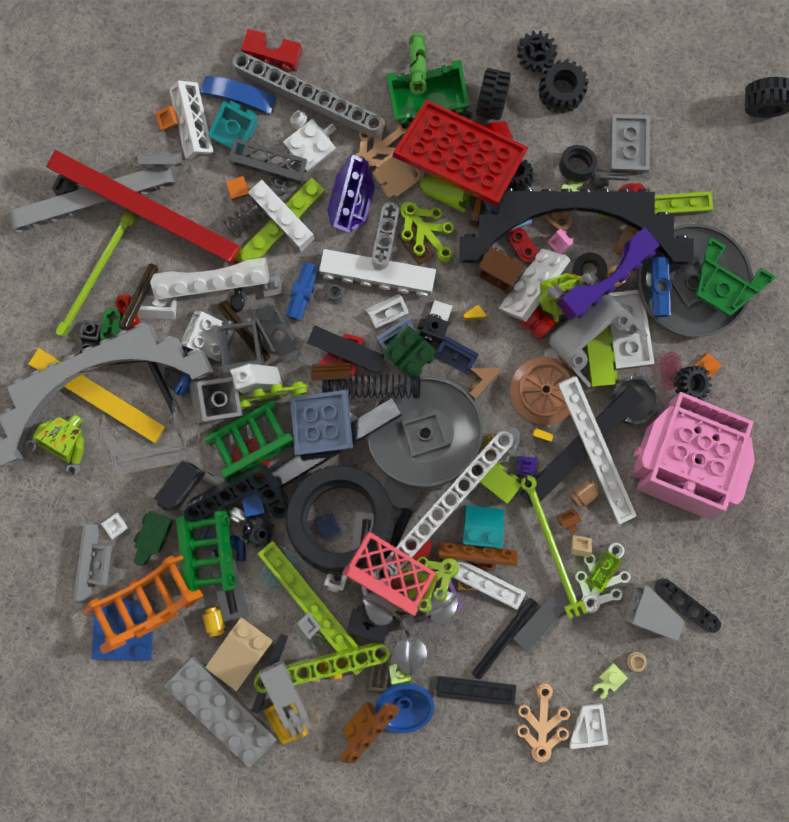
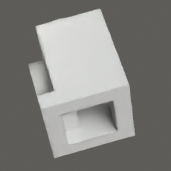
M327 574L324 585L328 586V590L338 593L339 590H344L348 577L343 575L340 581H336L334 575Z

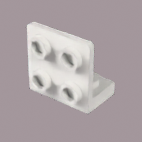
M194 311L180 342L181 346L192 350L204 351L207 357L220 361L221 352L217 327L222 326L221 322L223 321L202 311ZM234 329L226 330L227 342H229Z

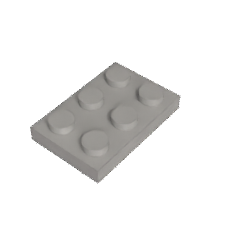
M612 114L610 171L648 172L650 159V115Z

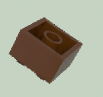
M490 247L478 268L476 276L509 294L524 266L521 265L518 259L513 257L510 259L505 256L502 250Z

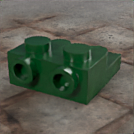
M408 324L381 351L409 379H411V374L413 376L416 374L421 375L422 367L426 363H432L435 359L434 354L437 352Z

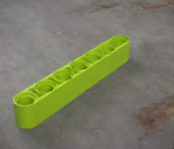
M375 642L285 666L294 685L384 663L389 659L390 651L385 643ZM378 648L386 650L385 654L381 657L375 655ZM365 653L366 659L361 662L357 661L356 655ZM339 658L347 659V664L344 666H338L336 662ZM324 662L328 665V668L325 671H319L317 665ZM304 667L309 672L305 676H300L297 673L298 669ZM258 673L254 686L258 692L266 693L265 686L260 685L258 682L261 678Z

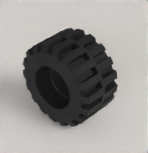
M567 59L564 62L557 60L556 64L551 63L549 68L544 70L538 91H540L539 98H543L542 104H548L547 109L554 108L555 113L561 110L562 114L566 113L567 109L569 112L573 111L574 107L577 108L582 102L588 89V78H586V71L582 72L583 67L581 65L576 66L577 62L569 63ZM566 80L572 85L573 91L561 93L556 90L553 82Z
M492 68L486 69L476 109L477 116L498 121L501 119L511 80L510 72Z
M766 77L749 83L745 87L746 114L758 118H771L789 113V78Z

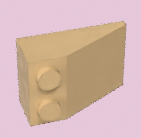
M241 617L205 668L237 691L273 640Z

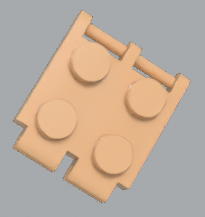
M393 152L375 165L377 169L372 172L378 183L382 184L381 188L388 198L393 195L395 197L399 196L425 176L423 171L415 168L416 174L412 166L394 158Z

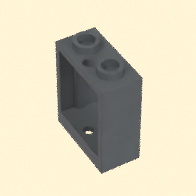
M252 318L240 319L241 323L233 324V321L221 322L222 326L217 327L224 373L231 372L230 370L248 364L265 366L260 332L257 322L252 321ZM252 327L257 360L231 364L226 330Z

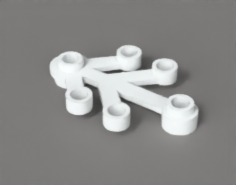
M612 543L608 546L607 552L618 559L624 555V547L619 543ZM613 547L618 548L617 554L612 553ZM591 554L593 558L591 563H588L586 557H583V561L587 564L590 574H592L596 567V558L593 554ZM578 571L575 574V579L579 582L583 593L581 600H584L588 613L596 612L602 603L622 598V592L617 588L612 589L608 594L599 596L601 589L621 582L627 583L631 578L629 572L621 571L618 575L607 578L601 588L594 585L590 592L586 582L587 574L584 571ZM583 573L584 579L579 580L578 574ZM626 573L628 578L623 581L621 575ZM614 591L619 592V596L617 598L613 597ZM589 599L593 600V605L591 607L587 606V601Z

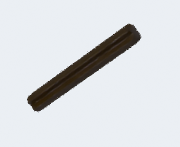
M148 264L119 323L121 329L126 331L130 329L151 286V279L158 272L157 265Z
M222 301L217 306L228 321H233V324L241 323L240 317L227 301ZM248 327L235 329L256 355L254 337ZM262 346L263 358L265 363L271 357Z

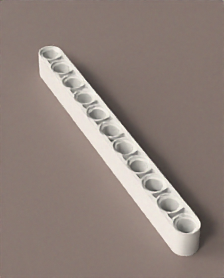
M503 431L493 438L396 547L398 550L411 558L512 446L513 438L511 434ZM500 436H508L510 443L507 446H501L498 443ZM488 450L496 452L497 456L494 461L486 460L485 453ZM481 465L483 473L480 476H475L472 473L473 466ZM463 479L470 483L467 491H462L459 488V482ZM449 494H453L456 497V503L453 506L446 503V497ZM435 509H440L443 512L441 520L433 518V511ZM422 524L429 526L430 532L428 535L421 534L419 529ZM408 539L416 541L417 546L415 549L411 550L407 547ZM393 552L385 559V563L394 561ZM407 560L400 564L401 569L407 564ZM396 563L386 566L390 576L398 574ZM383 567L377 568L373 573L375 579H383L380 574ZM362 586L364 596L370 594L368 589Z

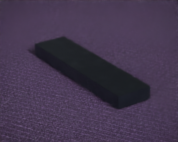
M316 325L313 326L306 343L374 373L379 372L385 357L381 353Z
M280 634L268 666L280 661L288 640L287 635ZM258 692L251 709L252 712H260L267 692Z
M438 675L436 696L507 705L515 704V684Z

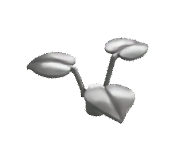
M441 592L439 597H442L444 592ZM448 592V598L445 601H439L433 593L431 610L415 616L406 613L398 615L395 613L398 607L375 593L365 595L363 602L367 615L373 623L386 625L395 616L398 626L405 630L407 641L400 640L396 643L394 658L398 667L405 674L411 676L426 661L427 650L421 641H411L409 630L414 627L416 619L429 615L436 624L449 621L456 611L458 597L456 593Z

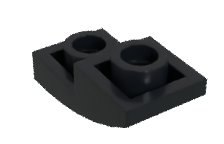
M88 320L83 321L79 334L80 344L76 355L81 354L82 350L92 346L94 348L100 345L102 323Z

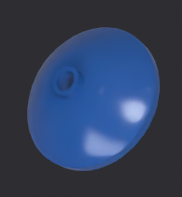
M412 683L397 684L386 689L379 696L375 705L376 714L386 703L399 706L400 711L385 727V729L395 733H410L421 729L431 720L435 709L434 700L428 690Z

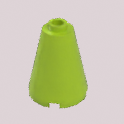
M426 175L420 183V189H422L423 194L460 212H466L464 207L469 206L471 194L431 175Z

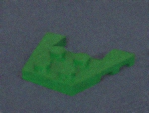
M711 237L707 242L695 297L729 317L771 283L776 276L760 268L749 284L716 263L726 246Z

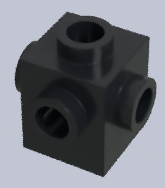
M432 313L431 315L428 314L424 319H420L417 329H420L419 335L425 341L440 343L444 340L449 322L441 319V316Z
M250 516L248 523L243 527L242 538L248 540L247 544L258 548V545L266 547V544L271 539V531L274 524Z

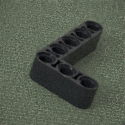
M256 464L189 500L184 516L188 521L196 522L256 491L271 515L281 519L286 516L289 497L270 469L264 464ZM256 474H261L263 477H257Z

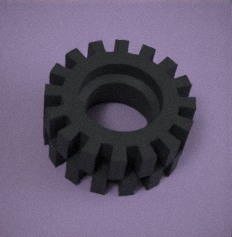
M525 159L521 162L515 173L522 176L513 177L507 188H512L514 191H522V189L528 188V186L531 187L533 168L531 163H528Z
M701 366L681 368V371L676 373L679 377L674 378L677 383H674V387L678 388L675 392H682L699 400L708 396L706 393L711 391L708 387H712V384L709 383L711 377H707L709 372L705 371V368ZM692 376L695 379L694 390H692L690 386V380Z

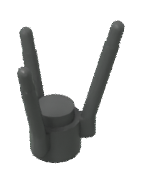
M595 171L593 187H597L596 191L605 189L604 186L608 187L609 180L628 181L629 177L622 176L637 175V172Z

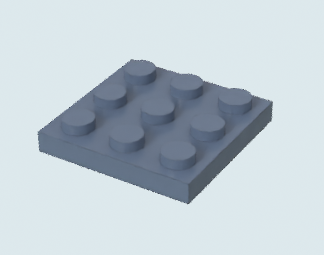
M347 390L290 398L295 455L353 449Z

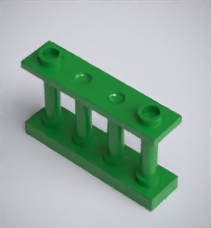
M272 401L260 404L256 410L219 430L211 431L204 438L205 442L210 446L215 444L226 465L225 469L221 470V473L226 480L294 446L293 437L290 433L283 434L272 411L277 409ZM263 416H266L277 437L270 444L266 443L255 422ZM249 425L260 446L259 450L254 453L249 452L238 431ZM231 434L242 454V459L236 463L232 462L222 442V439Z
M227 511L214 512L215 518L198 520L196 522L188 521L185 516L176 517L180 556L182 555L184 558L181 561L182 578L188 590L192 592L201 590V587L223 585V591L236 588V576L233 570L229 535L230 520ZM216 526L217 538L195 540V528ZM218 545L219 557L197 559V548ZM220 565L222 577L199 578V567Z

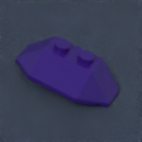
M353 154L348 157L336 175L327 209L331 227L345 233H350L366 223L375 189L368 161Z

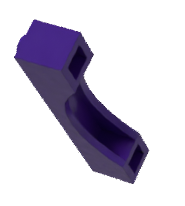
M644 227L624 244L620 263L608 279L597 284L575 286L559 299L556 304L570 320H573L575 317L582 318L588 312L587 307L597 305L602 300L601 295L604 293L608 295L616 288L614 286L615 283L619 281L621 284L629 277L628 272L630 270L635 272L643 265L641 261L644 258L649 260L656 254L655 249L660 244Z

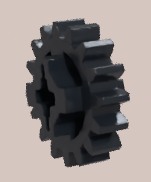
M533 30L531 36L526 33L524 39H520V45L517 46V58H521L520 65L526 64V70L531 67L532 72L536 68H538L539 72H542L543 67L545 69L549 68V65L554 63V58L557 56L555 51L557 44H553L554 38L548 39L549 33H546L544 36L541 30L538 34Z

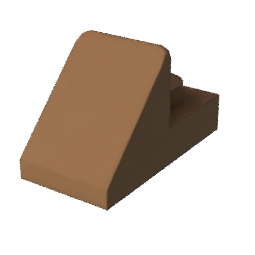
M499 368L471 369L470 372L480 380V383L475 381L469 388L471 398L475 400L501 370Z

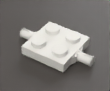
M311 119L283 141V144L290 151L291 155L307 159L305 170L308 172L336 150V147L329 139V135L337 129L331 123V125L323 130ZM294 161V162H292L291 164H289V167H290L291 165H293L295 162L298 163V164H300V165H301L302 163H301V162Z

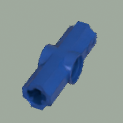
M657 257L651 259L650 293L652 294V317L663 318L671 316L670 290L672 284L669 280V258ZM657 284L664 286L663 292L657 289Z
M304 262L298 280L293 285L291 300L285 315L290 319L302 321L307 303L311 301L309 298L311 293L314 292L313 286L319 272V267L314 264Z

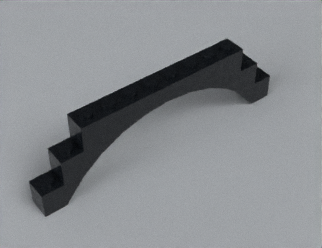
M507 188L498 204V214H495L493 211H485L483 214H479V237H475V234H464V237H460L459 262L479 263L490 247L513 228L547 214L581 211L598 213L617 219L638 231L645 227L660 244L657 248L665 258H669L670 265H690L694 262V238H688V235H678L674 238V215H669V212H658L655 215V192H650L649 189H638V192H630V189H619L618 191L599 189V191H591V189L585 188L580 189V191H572V189L565 188L560 191H553V189L545 188L541 189V191H533L531 188H525L522 191H514L512 188Z

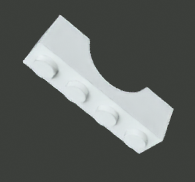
M263 180L248 192L253 202L281 228L288 239L301 252L315 240L313 233Z

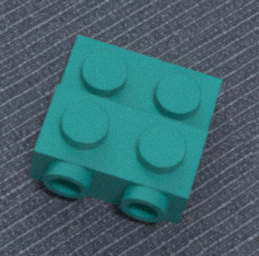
M232 100L230 103L223 101L208 136L232 149L235 138L248 142L249 138L253 137L260 120L256 118V113L248 109L246 112L241 110V105ZM238 145L236 151L242 154L245 146Z

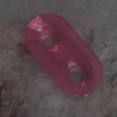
M668 352L662 356L660 361L661 384L667 390H675L677 387L670 383L669 378L679 377L676 373L681 371V359L677 353ZM669 358L674 360L673 365L669 363Z

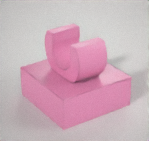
M559 229L547 241L556 253H564L573 244V238H569L566 235V230Z

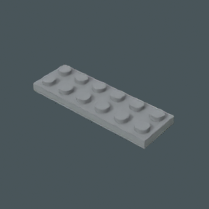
M194 656L164 685L176 699L249 768L277 740V736Z

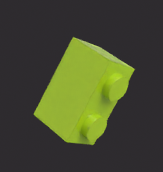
M497 462L479 483L505 504H508L521 487V484L518 483L520 479L512 473L510 475L503 471L505 468Z

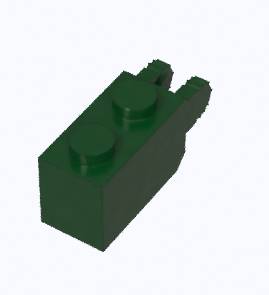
M149 511L148 514L144 515L141 522L143 524L141 532L138 531L134 538L136 543L134 548L138 549L134 558V563L137 566L146 565L151 555L162 551L174 519L155 511Z

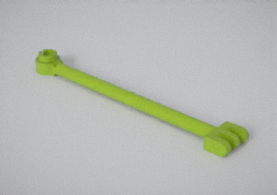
M128 210L124 213L117 230L63 322H60L56 329V334L60 337L67 335L72 321L128 226L133 227L137 217L134 216V213Z
M528 475L527 480L532 482V486H525L526 477L521 480V487L529 494L570 604L565 605L568 618H573L571 610L575 611L577 617L581 616L578 609L580 607L582 612L587 614L588 611L584 600L577 601L543 512L535 489L537 481L533 476Z

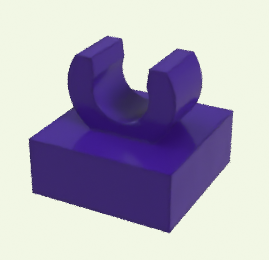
M517 456L516 475L535 477L537 458Z

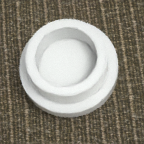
M300 110L296 111L290 119L292 126L295 129L304 126L307 123V114Z
M233 507L232 510L228 511L229 519L238 524L241 521H246L245 512Z

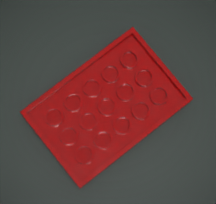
M426 99L394 150L393 157L497 207L529 147Z

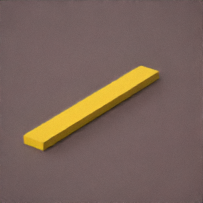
M38 348L28 364L37 370L43 371L48 369V365L55 362L61 363V361ZM84 375L77 377L64 386L154 443L158 442L167 428Z

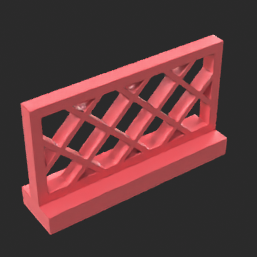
M367 532L348 567H345L342 574L404 612L415 616L418 611L417 606L436 572L371 532ZM371 538L377 542L378 550L368 553L367 543ZM383 551H393L395 560L385 563ZM379 553L382 564L371 566L369 555ZM366 556L368 568L360 570L355 564L359 558ZM407 560L410 562L411 571L402 573L399 562ZM396 563L398 574L389 577L386 566ZM383 567L385 578L375 579L373 569ZM422 570L427 572L426 580L418 583L416 572ZM412 573L415 584L405 587L403 576ZM399 577L402 588L393 590L389 580ZM416 587L417 596L413 602L408 599L406 590Z

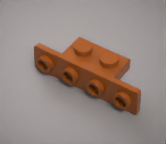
M439 543V558L463 560L482 570L495 571L496 564L517 566L518 563L516 550Z
M365 702L342 729L350 745L339 756L340 762L355 763L363 752L370 747L377 736L383 732L384 728L395 718L400 711L399 706L386 703L376 714L372 704Z

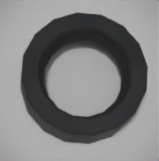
M583 145L570 146L563 152L559 162V170L569 181H587L593 175L596 168V155L592 150ZM572 157L580 158L586 162L588 169L577 170L570 166L567 160Z

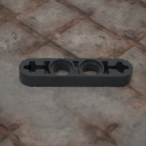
M668 579L656 581L654 587L656 593L709 633H716L720 630V619ZM667 583V588L674 592L672 594L666 591L661 592L660 584ZM678 594L684 596V603L681 605L675 603V596ZM694 606L700 609V614L697 617H692L690 613L691 608ZM704 617L711 621L714 619L715 627H709L708 629L709 624L702 619Z

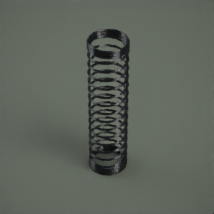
M356 373L355 393L353 396L351 392V375L349 379L348 397L351 395V397L354 398L357 395V397L360 398L363 394V397L367 398L369 394V397L373 398L375 394V397L378 399L381 394L383 399L386 397V395L389 399L392 397V395H394L395 399H397L399 395L401 399H403L406 394V397L409 399L412 393V397L414 399H419L421 391L420 375L416 374L413 376L411 374V386L408 397L406 385L407 375L405 374L404 376L403 396L401 395L400 374L398 375L397 396H395L394 390V374L392 375V391L391 395L389 396L388 374H386V390L385 395L383 397L382 374H380V390L379 395L377 397L376 374H374V389L371 397L370 374L367 375L368 389L366 396L364 395L363 390L364 374L361 375V394L359 396L357 391L358 374ZM336 379L337 391H339L340 379ZM343 379V390H345L346 379ZM322 380V393L333 392L334 380Z

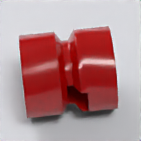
M536 307L526 322L521 320L519 324L526 330H531V334L540 341L556 322L549 316H543V311Z

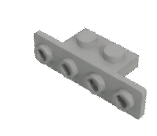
M97 524L83 525L73 602L76 603L90 602L92 584L107 585L112 546L98 544L100 525Z

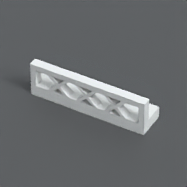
M177 81L169 91L179 122L178 130L185 159H192L197 154H212L214 151L211 139L208 136L209 130L198 83ZM186 88L193 89V97L187 93ZM191 104L197 108V115L191 110ZM195 121L201 126V132L195 127ZM199 139L205 143L206 148H200Z

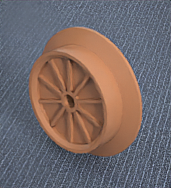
M537 357L525 362L515 372L511 381L510 396L515 409L524 419L535 424L551 425L562 421L570 413L557 384L575 376L565 363L551 357ZM543 387L548 389V393L543 392Z

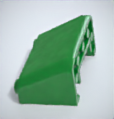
M461 60L452 61V65L447 66V68L446 65H442L441 68L426 70V91L422 94H414L410 91L411 81L409 74L401 73V77L396 75V72L386 74V85L394 121L399 122V125L409 124L410 120H414L426 99L457 114L465 113V109L470 106Z

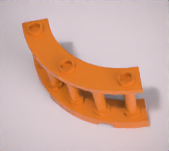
M182 555L175 558L170 556L164 559L161 566L141 580L136 579L132 581L129 587L104 599L99 600L97 598L88 603V607L82 612L83 615L94 612L106 636L105 642L100 646L102 654L127 644L126 641L135 637V635L138 639L178 616V611L184 606L188 609L203 597L201 590L194 592L188 590L176 567L184 559ZM168 571H170L181 592V598L177 602L173 601L161 577ZM154 581L167 605L166 609L159 614L154 612L142 589ZM133 593H136L147 615V621L138 626L133 623L122 599ZM115 603L127 627L126 631L119 635L113 633L102 611V608Z

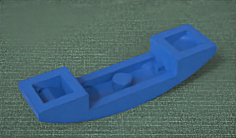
M206 76L200 94L216 99L220 97L232 100L271 115L276 100L275 96L258 88L216 76Z

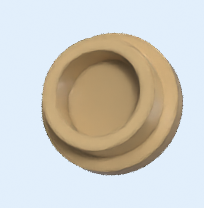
M633 652L627 658V665L632 671L641 672L646 668L647 659L642 653Z

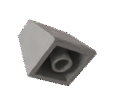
M233 377L196 382L190 386L196 424L242 416L239 393Z
M637 583L624 620L679 641V638L685 632V621L650 587Z

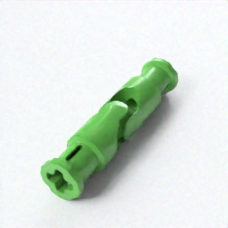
M414 33L409 37L410 91L414 94H422L426 91L425 36L421 33Z

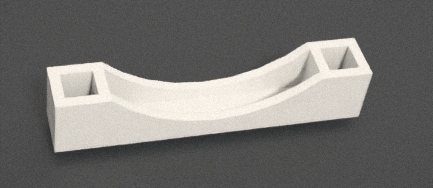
M265 257L246 260L239 264L211 271L190 273L170 271L153 275L150 283L154 298L158 300L266 284L269 282V270Z

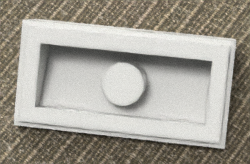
M396 294L366 309L375 329L409 313L400 294Z
M146 295L137 316L142 318L175 319L177 297L155 300L154 296Z

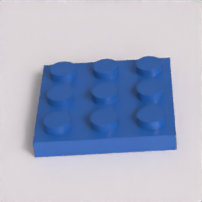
M122 600L134 624L138 626L147 621V615L139 600ZM148 600L154 610V601ZM115 603L102 608L113 633L119 635L125 632L127 627ZM94 614L92 659L152 660L153 631L138 639L135 635V637L126 641L127 644L102 654L100 646L105 642L106 636Z

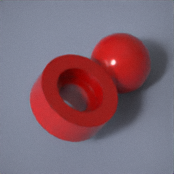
M128 294L120 295L116 298L117 309L122 314L125 313L132 299ZM137 315L130 327L131 329L140 323Z

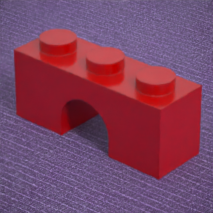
M247 28L241 47L242 53L271 66H279L286 72L297 70L302 55L301 43L283 38L282 44L278 49L270 50L266 48L267 37L265 33Z

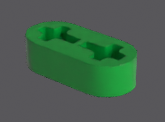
M114 308L108 309L104 314L100 332L101 340L108 339L105 335L110 333V328H112L111 333L114 335V338L121 331L119 323L123 316ZM115 313L118 318L114 319L113 325H111L112 320L109 319V316Z

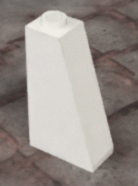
M248 364L230 370L236 389L247 397L252 395V390L263 389V391L270 390L272 385L282 384L277 367Z

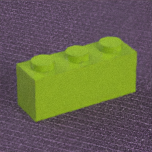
M608 327L584 347L588 359L586 364L588 381L591 384L589 389L613 386L615 381H617V371L613 368L615 353L611 351L613 336L609 332Z

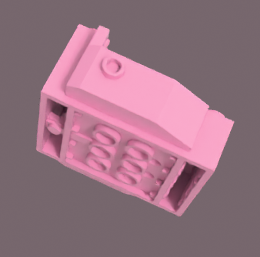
M678 393L670 400L668 408L646 428L642 443L634 453L636 460L632 476L640 479L636 490L706 519L717 516L739 504L744 498L755 462L752 438L749 437L754 421L685 393ZM695 458L699 460V464L695 463Z

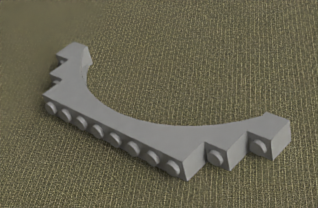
M140 323L134 326V330L120 332L112 340H102L99 342L100 345L94 348L92 346L87 347L79 355L67 356L64 358L65 361L52 363L47 366L48 369L37 370L30 373V377L26 379L19 378L14 380L13 384L8 386L7 389L15 407L4 410L5 413L0 415V421L6 433V436L0 437V466H8L24 459L22 453L26 439L42 409L65 385L86 372L118 362L149 361L175 367L189 374L192 380L198 381L214 373L206 353L195 349L188 352V356H186L179 339L168 336L161 339L160 343L153 326Z

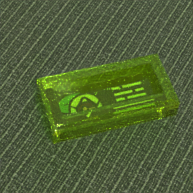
M605 549L584 582L602 593L623 560Z

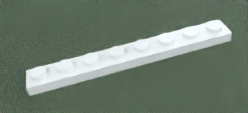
M577 376L558 383L559 390L617 523L621 524L636 517L637 515Z

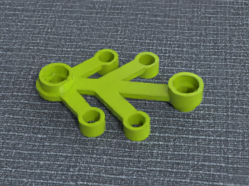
M405 202L400 209L401 216L405 219L404 230L401 234L402 240L409 242L412 239L413 232L411 226L413 221L417 226L416 244L413 248V253L416 256L423 255L425 251V246L423 245L425 236L437 250V260L440 263H448L453 255L452 250L444 247L432 231L450 235L454 230L453 224L450 222H446L444 225L423 222L420 217H429L434 221H438L442 216L441 209H420L413 202ZM407 208H411L413 212H408ZM437 212L439 216L436 217L433 215V213ZM448 226L451 230L447 231L445 227ZM404 233H409L410 237H405ZM420 247L422 252H417L416 248ZM446 251L448 256H444L442 252Z
M303 381L293 383L292 387L285 388L282 387V384L270 386L271 392H263V389H256L251 391L252 398L247 399V396L244 395L239 396L242 410L251 407L250 402L258 400V402H263L274 397H284L291 393L292 396L308 393V384H303Z
M420 557L417 560L421 564L423 561H426L424 566L437 570L424 594V598L418 604V608L422 612L427 613L431 610L433 593L439 601H445L448 598L447 591L450 580L459 572V564L456 560L448 558L442 563L429 561L425 557ZM404 568L402 570V573L411 570L409 568ZM412 573L408 577L403 576V579L407 582L414 581ZM416 573L419 582H424L428 574ZM442 579L440 588L435 590L436 583ZM416 587L407 592L408 599L412 600L417 596ZM444 592L443 596L439 597V594ZM424 603H427V607L423 609L422 606Z

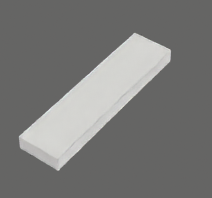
M456 560L459 564V572L453 578L518 610L526 594L525 591L466 561Z

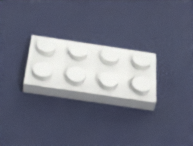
M541 249L536 255V259L525 270L522 277L514 285L498 309L507 315L526 322L540 303V282L559 276L571 260L566 255Z
M631 290L609 293L634 317L648 334L645 338L637 334L631 327L626 330H619L612 323L609 324V332L613 336L611 346L612 351L615 353V369L653 365L654 358L647 311L641 301L639 291Z

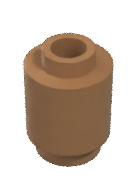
M586 480L573 491L570 497L579 508L582 506L586 507L599 496L598 491L600 489L594 481L589 482Z

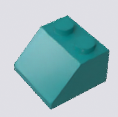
M466 505L462 544L502 548L504 509Z

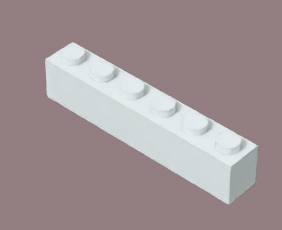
M327 249L323 250L319 270L323 278L328 280L340 278L345 283L357 281L361 282L360 285L371 287L372 284L379 285L380 289L390 290V288L398 289V292L405 294L412 291L417 292L416 295L421 297L432 295L436 269L389 261V265L385 269H376L372 264L371 257Z

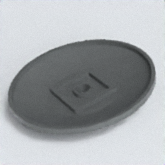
M686 224L674 227V238L678 235H688V238H694V262L690 265L669 264V280L672 284L670 290L671 316L663 318L652 317V294L650 293L651 259L664 257L658 248L655 249L656 254L649 260L644 258L641 261L643 265L638 268L637 284L641 301L649 315L660 326L672 333L686 337H706L717 334L733 325L742 316L750 300L728 317L695 297L707 242L712 237L725 245L726 248L716 263L750 284L753 279V273L749 259L742 247L730 235L715 227L703 224ZM689 278L696 279V287H691L688 284ZM657 284V289L663 292L664 286Z
M420 377V398L414 399L412 393L409 399L406 397V394L403 399H401L400 395L397 399L392 395L391 398H393L403 416L369 435L367 441L372 457L385 474L404 485L429 488L444 485L455 480L476 459L483 440V422L476 403L464 389L445 379ZM408 379L406 383L408 397L410 393L411 379ZM404 381L400 382L402 396L404 392ZM398 384L394 385L395 396H397ZM392 387L388 390L389 396L391 395ZM386 395L384 399L381 396L373 409L390 400ZM424 430L431 432L428 438H422L420 434Z

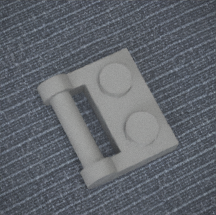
M143 153L138 156V164H144V167L147 168L156 167V164H163L164 168L175 167V164H183L182 153Z

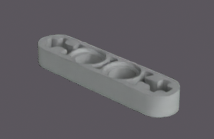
M392 202L384 204L381 211L372 255V264L376 269H385L390 261L399 215V207ZM389 210H393L391 219L388 218ZM390 225L392 229L385 231L382 229V226ZM385 240L389 242V245L382 247L379 245V242ZM380 253H384L382 262H378Z

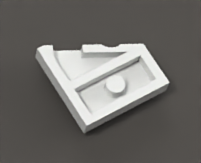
M603 704L582 705L569 748L577 749L608 745Z

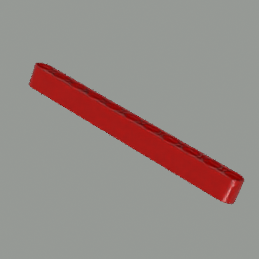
M55 149L46 165L52 171L233 264L241 248L234 242Z

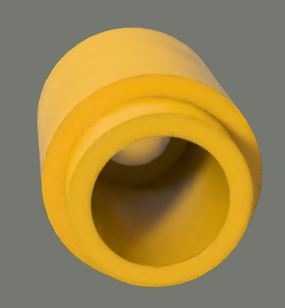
M216 606L205 609L202 618L206 633H209L210 637L225 633V623L223 622L221 609H216Z

